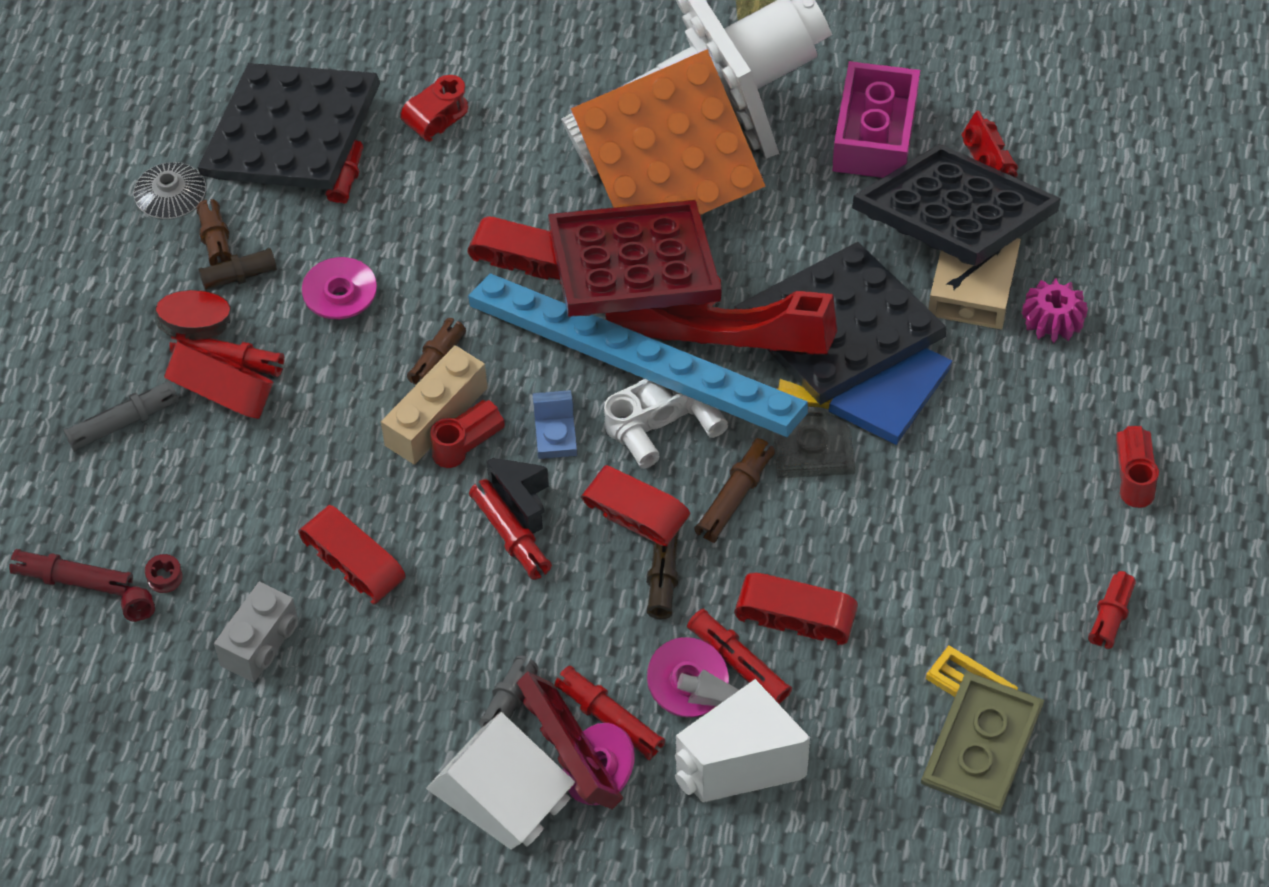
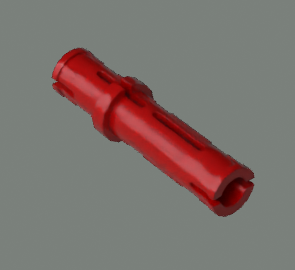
M178 329L171 336L172 339L200 346L249 370L269 374L273 377H279L283 371V368L268 364L269 362H275L284 365L285 357L283 353L256 349L253 344L242 342L238 345L182 332ZM170 342L171 353H173L176 343Z
M483 479L478 481L484 489L485 495L474 484L469 491V496L476 502L505 541L504 546L511 557L516 556L532 580L541 578L535 564L546 575L550 571L552 564L535 544L536 538L531 530L523 528L495 490L490 480Z
M704 608L697 611L691 617L687 628L693 631L702 641L714 647L724 661L747 682L750 683L756 679L778 704L790 695L792 687L786 684L761 659L739 641V635L733 629L727 630ZM716 634L734 650V654L720 643L714 635ZM746 661L765 678V681L761 680L751 671L744 662Z
M571 665L567 666L560 673L565 679L557 678L554 684L555 687L580 704V710L587 716L592 714L602 723H610L622 728L629 735L633 747L648 760H651L659 752L656 749L657 745L663 748L666 739L656 734L607 695L608 690L602 685L595 686Z

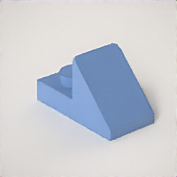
M571 390L532 393L538 459L577 456Z

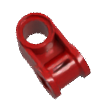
M444 75L438 78L432 85L405 103L400 113L401 120L425 141L431 142L433 140L431 139L432 136L438 132L442 134L446 128L467 113L469 107L467 100L463 97L465 93L464 81L456 75Z

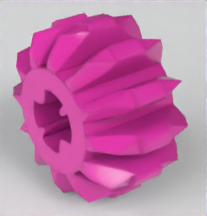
M1057 278L1054 279L1051 285L1040 280L1037 288H1030L1022 307V315L1026 319L1027 330L1037 329L1036 335L1038 340L1045 336V334H1050L1053 344L1058 339L1059 334L1069 341L1073 336V332L1080 333L1088 311L1087 303L1084 302L1083 291H1073L1072 282L1060 285Z

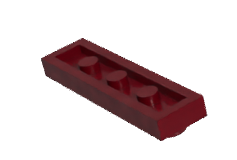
M527 671L516 682L525 696L523 703L531 713L537 716L542 724L540 728L542 735L556 747L560 754L557 757L559 763L566 771L572 774L577 782L575 786L577 793L584 801L591 805L597 803L613 810L624 798L555 685Z

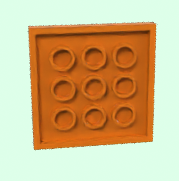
M708 49L571 108L613 208L696 200L701 215L766 187Z

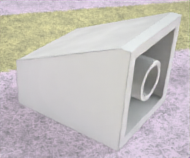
M754 679L676 735L675 779L687 795L694 793L702 802L799 781L807 776L810 737L759 682Z
M501 712L478 730L426 789L506 847L513 849L521 843L527 847L539 836L544 829L539 823L548 813L555 816L568 803L571 797L566 792L575 781Z

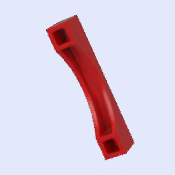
M795 291L782 300L750 309H723L689 304L670 306L663 309L650 308L631 310L629 312L605 313L607 321L649 338L690 341L700 344L732 345L734 347L764 348L773 351L785 350L806 352L808 354H827L837 333L833 294Z

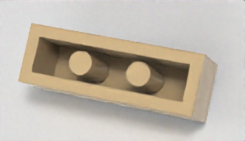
M454 345L381 421L384 445L415 465L431 448L430 431L432 425L443 418L455 419L464 413L487 389L485 363Z

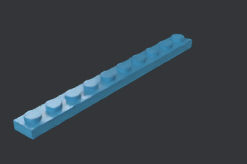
M490 273L468 295L470 307L782 436L788 437L808 413V403L805 400L595 315L568 317L565 303Z

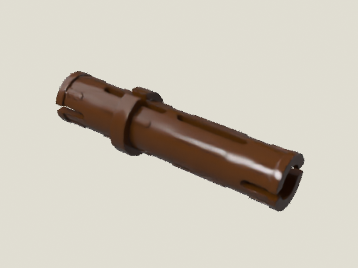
M760 438L754 439L743 459L732 466L730 478L694 528L698 536L705 530L707 532L703 538L715 543L750 488L754 489V487H757L760 482L759 475L769 460L775 455V449L772 445L769 446L767 451H764L768 445L767 441Z

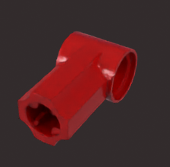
M482 400L455 419L443 418L433 424L430 432L432 459L434 462L444 468L456 467L465 460L467 452L503 429L505 422L498 407L490 400Z
M1128 426L1125 430L1117 432L1116 435L1121 478L1120 496L1127 505L1143 508L1150 505L1155 499L1159 469L1154 461L1151 432L1146 431L1142 426Z

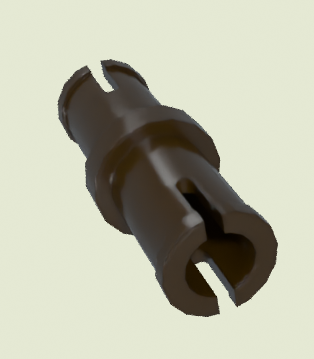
M267 248L266 250L238 257L237 254L232 255L229 261L206 268H199L198 270L204 290L209 291V289L236 281L238 285L246 283V278L269 271H276L277 266L271 248Z

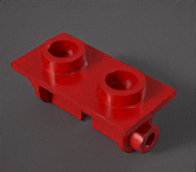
M976 110L961 134L964 144L969 148L975 160L1016 178L1018 175V165L1013 161L1008 150H1002L1005 144L997 131L996 124L989 119H983L980 111Z

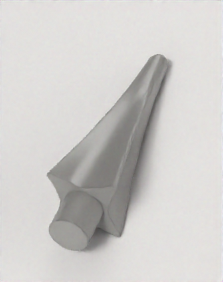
M704 669L698 677L682 673L677 683V689L691 693L688 703L718 706L739 691V689Z

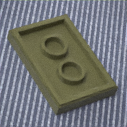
M966 671L922 776L921 784L1000 814L1044 706V700Z

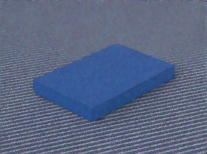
M925 348L834 397L830 402L829 412L897 445L950 370L952 360Z

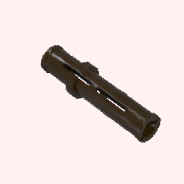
M679 531L668 546H666L665 553L664 546L655 542L653 544L652 568L647 572L646 582L650 586L647 614L655 619H667L672 616L673 591L678 586L679 581L678 572L675 571ZM662 573H663V575H664V576H663V586H662V588H661V584H662Z

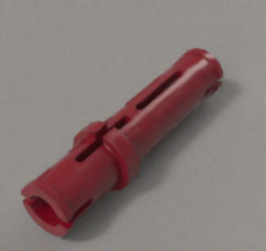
M15 549L11 560L24 562L27 565L16 563L9 566L11 574L43 579L44 584L55 585V582L121 597L131 587L116 584V582L127 584V582L133 583V573L122 572L63 560L61 555L54 553L44 556Z

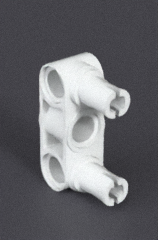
M643 379L639 383L611 395L606 400L604 406L607 434L620 442V444L626 445L642 469L651 467L659 460V452L646 434V432L652 429L661 428L688 413L696 416L710 438L723 434L728 428V422L719 409L647 379Z

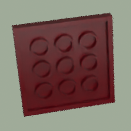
M696 200L548 214L549 231L568 317L590 316L592 314L629 312L631 310L650 308L663 309L670 306L689 304L702 305L721 301V286Z

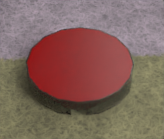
M177 291L164 296L157 302L155 322L160 330L172 337H176L177 332L185 334L186 339L190 340L209 339L223 333L227 329V323L231 322V307L226 299L208 291Z

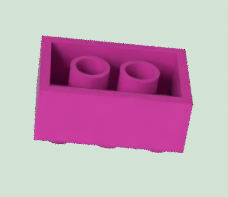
M849 61L834 141L832 171L884 178L907 164L918 99L920 70Z

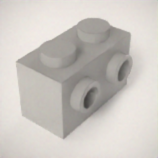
M259 581L214 642L220 666L254 683L262 671L271 665L277 650L284 640L289 638L296 629L298 617L293 597Z

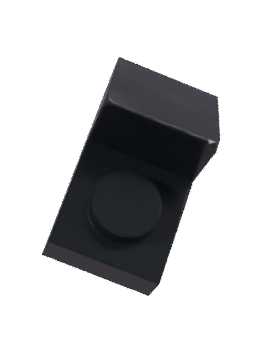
M498 458L486 461L488 480L491 481L495 490L523 528L531 530L533 534L542 530V514L545 513V509L536 493L549 487L548 469L542 465Z

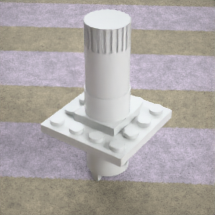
M676 0L679 8L685 14L682 16V19L687 27L685 34L690 47L656 65V68L630 82L708 49L737 120L746 130L744 135L752 150L755 151L760 148L765 158L779 154L758 89L817 58L814 45L832 36L829 25L816 1L776 0L734 24L723 28L706 0ZM571 113L561 118L562 123L581 160L593 177L598 174V171L574 115Z

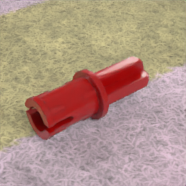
M354 141L333 190L327 189L326 196L329 201L337 203L348 202L353 181L360 174L358 164L363 151V143L361 141Z
M1119 571L1112 576L1104 599L1100 600L1097 604L1099 612L1088 636L1090 643L1102 646L1105 639L1106 649H1111L1114 646V640L1121 622L1126 620L1129 615L1127 605L1136 584L1134 576L1127 574L1125 571Z

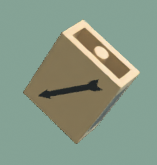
M1017 238L976 266L962 263L958 258L941 251L930 294L929 310L937 318L1002 330L1021 239Z

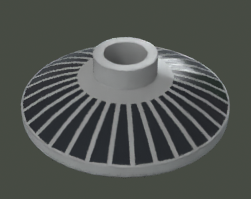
M179 162L162 163L148 169L138 178L134 186L133 196L136 205L145 214L159 219H173L184 216L196 209L205 196L206 183L199 171L188 164Z

